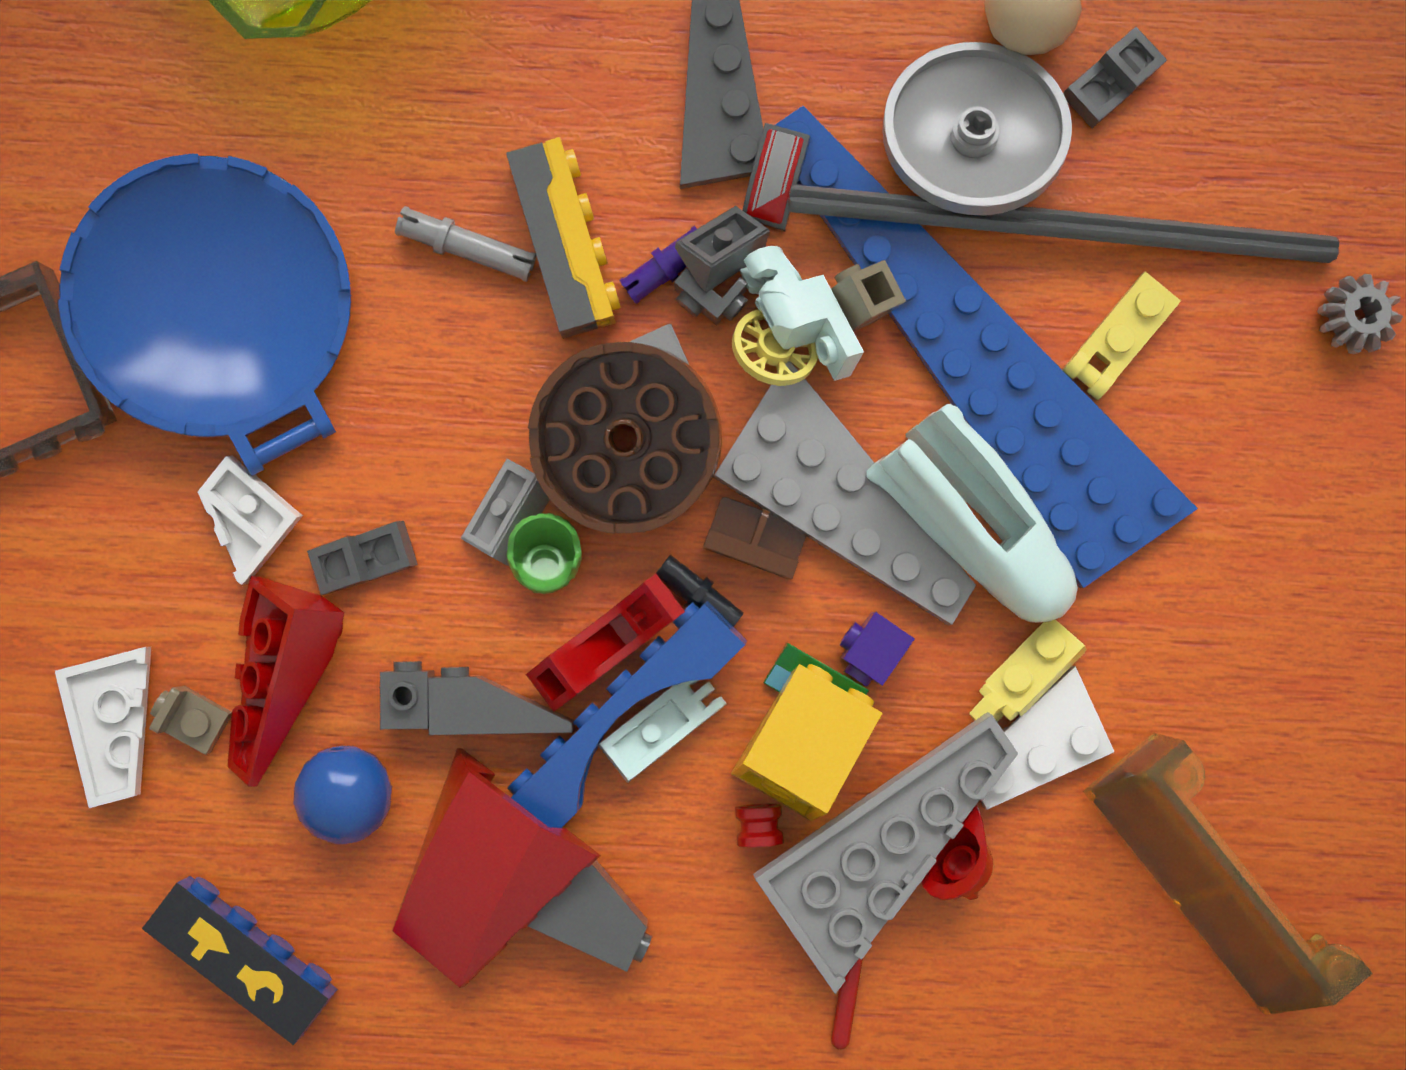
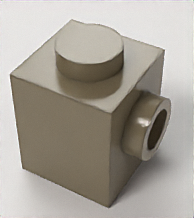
M885 260L861 269L859 264L847 268L834 277L837 284L831 288L853 332L878 321L906 302Z

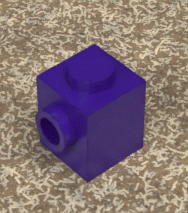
M871 612L862 626L854 622L839 644L845 649L840 658L848 663L844 672L868 687L872 680L883 686L914 641V638L877 612Z

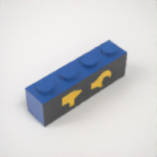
M188 876L177 882L142 929L294 1045L304 1035L338 990L330 983L332 981L331 976L314 963L306 965L293 955L295 950L292 945L282 937L275 934L269 937L256 927V918L247 910L239 906L232 908L218 897L220 894L219 890L209 881L201 877L194 879Z

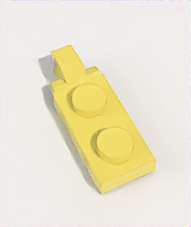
M1056 619L1043 622L985 681L986 684L979 690L984 698L974 707L969 715L975 721L989 712L997 722L1003 716L1009 721L1013 720L1018 714L1022 717L1085 653V645Z

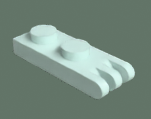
M699 680L673 685L599 744L600 749L627 783L727 704L721 696L714 699L707 707L703 704L702 700L715 690L710 682L706 683L696 692L690 686Z

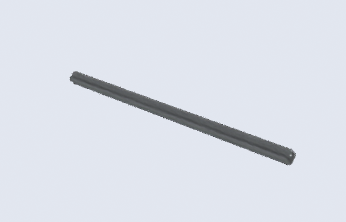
M793 185L788 197L789 211L794 213L1330 263L1336 260L1339 254V239L1328 235L1025 206L993 215H966L942 209L919 196Z

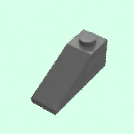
M441 667V676L428 678L429 735L572 733L575 730L573 719L559 712H553L552 709L488 678L469 676V667Z

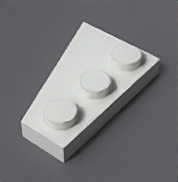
M152 646L55 671L89 808L141 794Z
M1071 666L1022 717L1019 716L1010 726L1003 729L1018 755L984 800L980 799L986 810L1114 753V749L1076 666Z

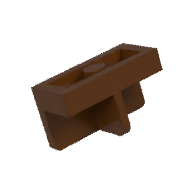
M723 497L720 500L703 549L791 580L799 562L797 560L806 535L775 517L768 510H760Z

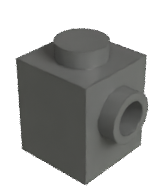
M422 661L393 662V671L380 672V729H429L428 678L435 676V670H422Z

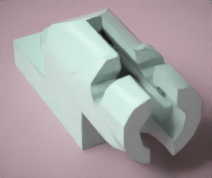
M778 246L759 248L748 254L743 260L747 267L740 269V274L743 280L748 283V291L752 294H759L755 304L758 310L762 312L783 349L797 348L815 342L818 359L823 365L827 366L834 381L851 376L864 351L824 275L802 280L800 274L784 255L782 248Z

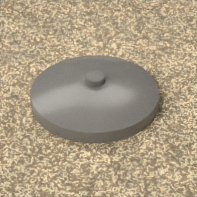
M963 42L930 51L911 63L901 73L894 83L886 102L882 133L885 151L890 164L900 179L919 197L935 206L955 213L993 215L1015 210L1028 204L1040 196L1053 183L1064 164L1070 147L1072 120L1067 100L1059 85L1034 60L1023 54L1010 51L1004 46L982 42Z

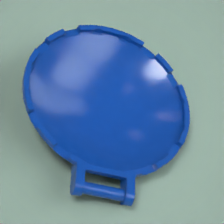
M185 154L163 158L130 171L105 188L88 206L89 210L80 221L75 232H71L60 265V300H58L61 325L67 343L76 362L96 389L111 403L130 416L161 430L198 437L229 435L251 476L265 470L264 464L320 435L324 439L336 433L314 391L332 369L344 343L350 318L351 290L348 268L341 245L334 230L313 201L294 184L291 185L283 178L268 171L266 167L232 156L225 158ZM306 406L312 419L253 449L247 435Z

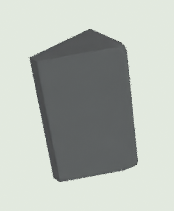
M734 206L677 241L675 249L702 290L708 292L738 273L740 269L747 267L743 260L753 251L766 247L770 230L737 206Z

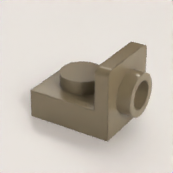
M186 686L172 687L169 692L163 691L155 701L150 713L155 718L149 729L157 734L165 732L207 755L212 752L230 720L232 712Z

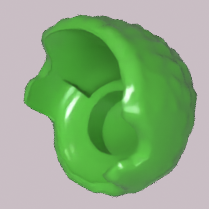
M551 513L531 515L515 525L508 539L506 553L508 565L513 576L525 588L534 593L549 594L563 589L575 578L581 565L582 550L579 536L569 521Z

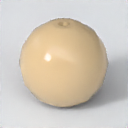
M1080 0L984 1L985 12L993 37L1006 49L1023 55L1044 54L1062 45L1075 30L1082 11Z

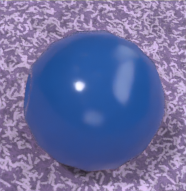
M337 746L321 750L304 764L295 782L293 804L299 821L313 836L331 844H349L364 840L382 826L390 810L392 785L386 768L373 754L355 746Z

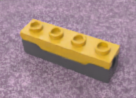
M558 137L545 141L546 143L543 144L541 142L507 152L506 155L557 326L564 339L598 329L600 326L605 327L615 324L612 311L620 309L621 306L613 281L604 284L599 266L608 263L600 237L590 239L586 222L594 220L587 193L577 195L573 178L581 176L574 150L564 151L561 139Z

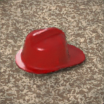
M977 805L962 822L964 826L955 838H950L937 855L936 863L921 881L922 887L934 898L940 900H952L959 897H965L969 900L977 899L979 896L978 892L988 883L992 875L993 858L987 846L983 819Z

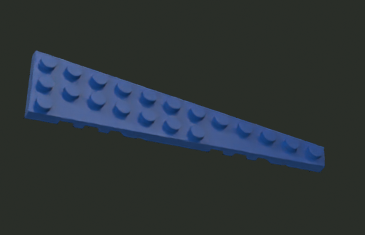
M804 106L775 124L779 127L808 134L811 137L798 185L888 193ZM820 215L854 265L859 264L861 269H864L882 260L886 261L906 299L905 303L888 314L950 403L960 409L964 420L999 454L1023 486L1052 532L1058 548L1070 562L1079 588L1086 587L1198 509L920 224Z

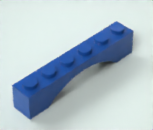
M708 601L700 609L692 602L684 610L685 612L673 621V624L679 630L667 642L658 636L639 655L646 663L633 676L625 669L606 688L612 697L600 709L592 702L573 721L579 730L567 742L559 735L540 754L546 763L534 775L526 769L508 786L507 789L513 794L511 798L548 827L562 828L582 807L585 782L592 758L605 733L619 716L636 702L660 689L687 681L711 679L745 646L747 640Z

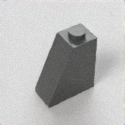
M597 860L590 867H585L571 880L572 884L558 897H553L537 913L538 917L528 925L532 929L626 972L633 959L641 963L652 939L651 935L645 933L648 919Z

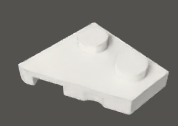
M233 455L226 456L198 491L206 512L214 520V531L221 546L226 545L237 570L233 574L236 581L241 585L249 583L250 577L255 576L303 516L256 475L251 476L247 467Z

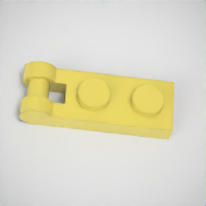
M1145 271L1062 370L1072 380L1075 377L1089 387L1087 392L1096 400H1099L1181 300ZM1093 355H1096L1107 365L1101 373L1088 363Z

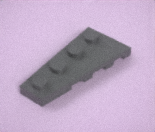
M692 0L680 189L751 176L763 132V123L740 0Z

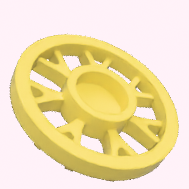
M757 309L746 314L738 322L732 336L733 353L743 370L758 381L776 386L792 385L804 380L811 373L818 359L815 342L800 346L808 347L809 355L793 353L795 347L790 349H783L770 328L762 330L758 320L765 318L760 310ZM744 330L758 339L757 343L742 338V331ZM755 352L760 359L752 362L746 354ZM789 361L797 366L800 371L792 373L785 364ZM765 364L776 366L777 374L765 371Z

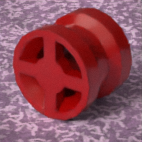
M750 804L735 807V816L741 822V831L737 835V846L768 847L783 844V832L778 829V819L782 815L781 804Z

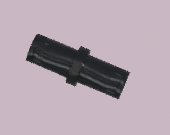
M672 555L666 559L655 573L670 590L686 602L684 604L685 608L693 602L700 609L708 601L733 627L744 614V612L712 587L714 584L712 580L708 577L703 580Z

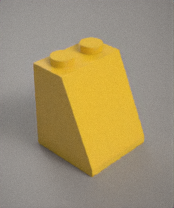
M799 664L789 675L731 774L812 821L827 814L880 719L882 712L872 707L874 701L866 694L852 688L846 692L831 683L833 677L825 670L812 664H808L807 668Z

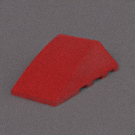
M457 748L392 930L459 988L465 987L508 945L507 942L520 929L526 928L538 917L537 913L553 897H558L572 884L571 880L585 867H590L601 856L566 828L548 827L491 783L495 773L462 748Z

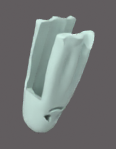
M946 404L938 411L928 415L921 423L905 434L908 439L887 456L876 461L867 470V478L871 482L888 492L912 519L967 573L1019 618L1035 623L1049 622L1062 617L1075 602L1078 590L1075 573L1067 557L1058 548L1055 538L1044 518L999 454L964 420L963 413L958 407ZM966 502L983 517L1003 541L1001 544H998L989 535Z

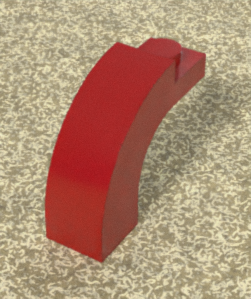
M654 574L607 613L548 655L525 675L553 712H555L671 624L685 611L658 575Z

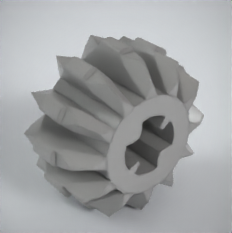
M1364 274L1358 277L1357 281L1353 277L1347 276L1339 281V288L1331 287L1327 289L1324 296L1329 303L1320 306L1317 313L1329 318V322L1321 325L1319 331L1327 333L1333 330L1335 335L1332 338L1331 346L1337 348L1346 343L1348 353L1350 354L1361 352L1363 347L1368 352H1373L1380 349L1381 341L1387 342L1395 337L1396 333L1391 325L1401 322L1404 316L1392 311V306L1398 304L1401 297L1391 296L1388 298L1385 295L1389 282L1381 281L1374 286L1372 275ZM1361 308L1365 318L1358 320L1355 316V311Z

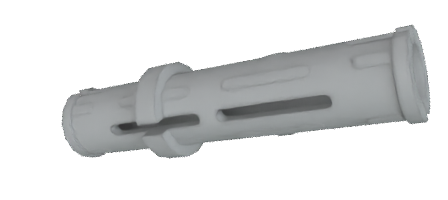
M407 206L402 208L400 214L403 215V218L398 217L395 227L396 235L432 246L433 252L440 255L448 252L522 279V281H528L531 275L529 271L533 270L536 253H530L456 226L453 219L445 217L443 220H439L414 211Z

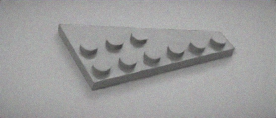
M788 361L785 364L792 373L798 372L791 362ZM806 379L792 385H771L713 478L759 507L770 511L775 517L948 626L952 625L976 584L962 567L912 519L888 492L867 478V470L874 464V461Z
M989 712L753 874L755 880L835 994L846 981L844 977L859 958L862 960L872 947L871 942L888 920H892L936 863V857L950 838L954 839L964 826L962 822L980 799L984 800L1018 755V752L1002 728Z

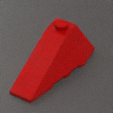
M259 576L250 577L239 620L238 635L246 636L244 664L236 663L235 679H240L242 697L241 705L235 706L232 710L227 767L248 787L258 786L331 661L337 640L343 631V617L345 613L321 595Z

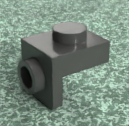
M687 268L674 282L675 291L679 293L676 301L694 317H698L702 313L716 326L724 317L732 321L748 302V299L743 296L747 291L748 283L741 277L723 298L712 289L708 292L702 290Z

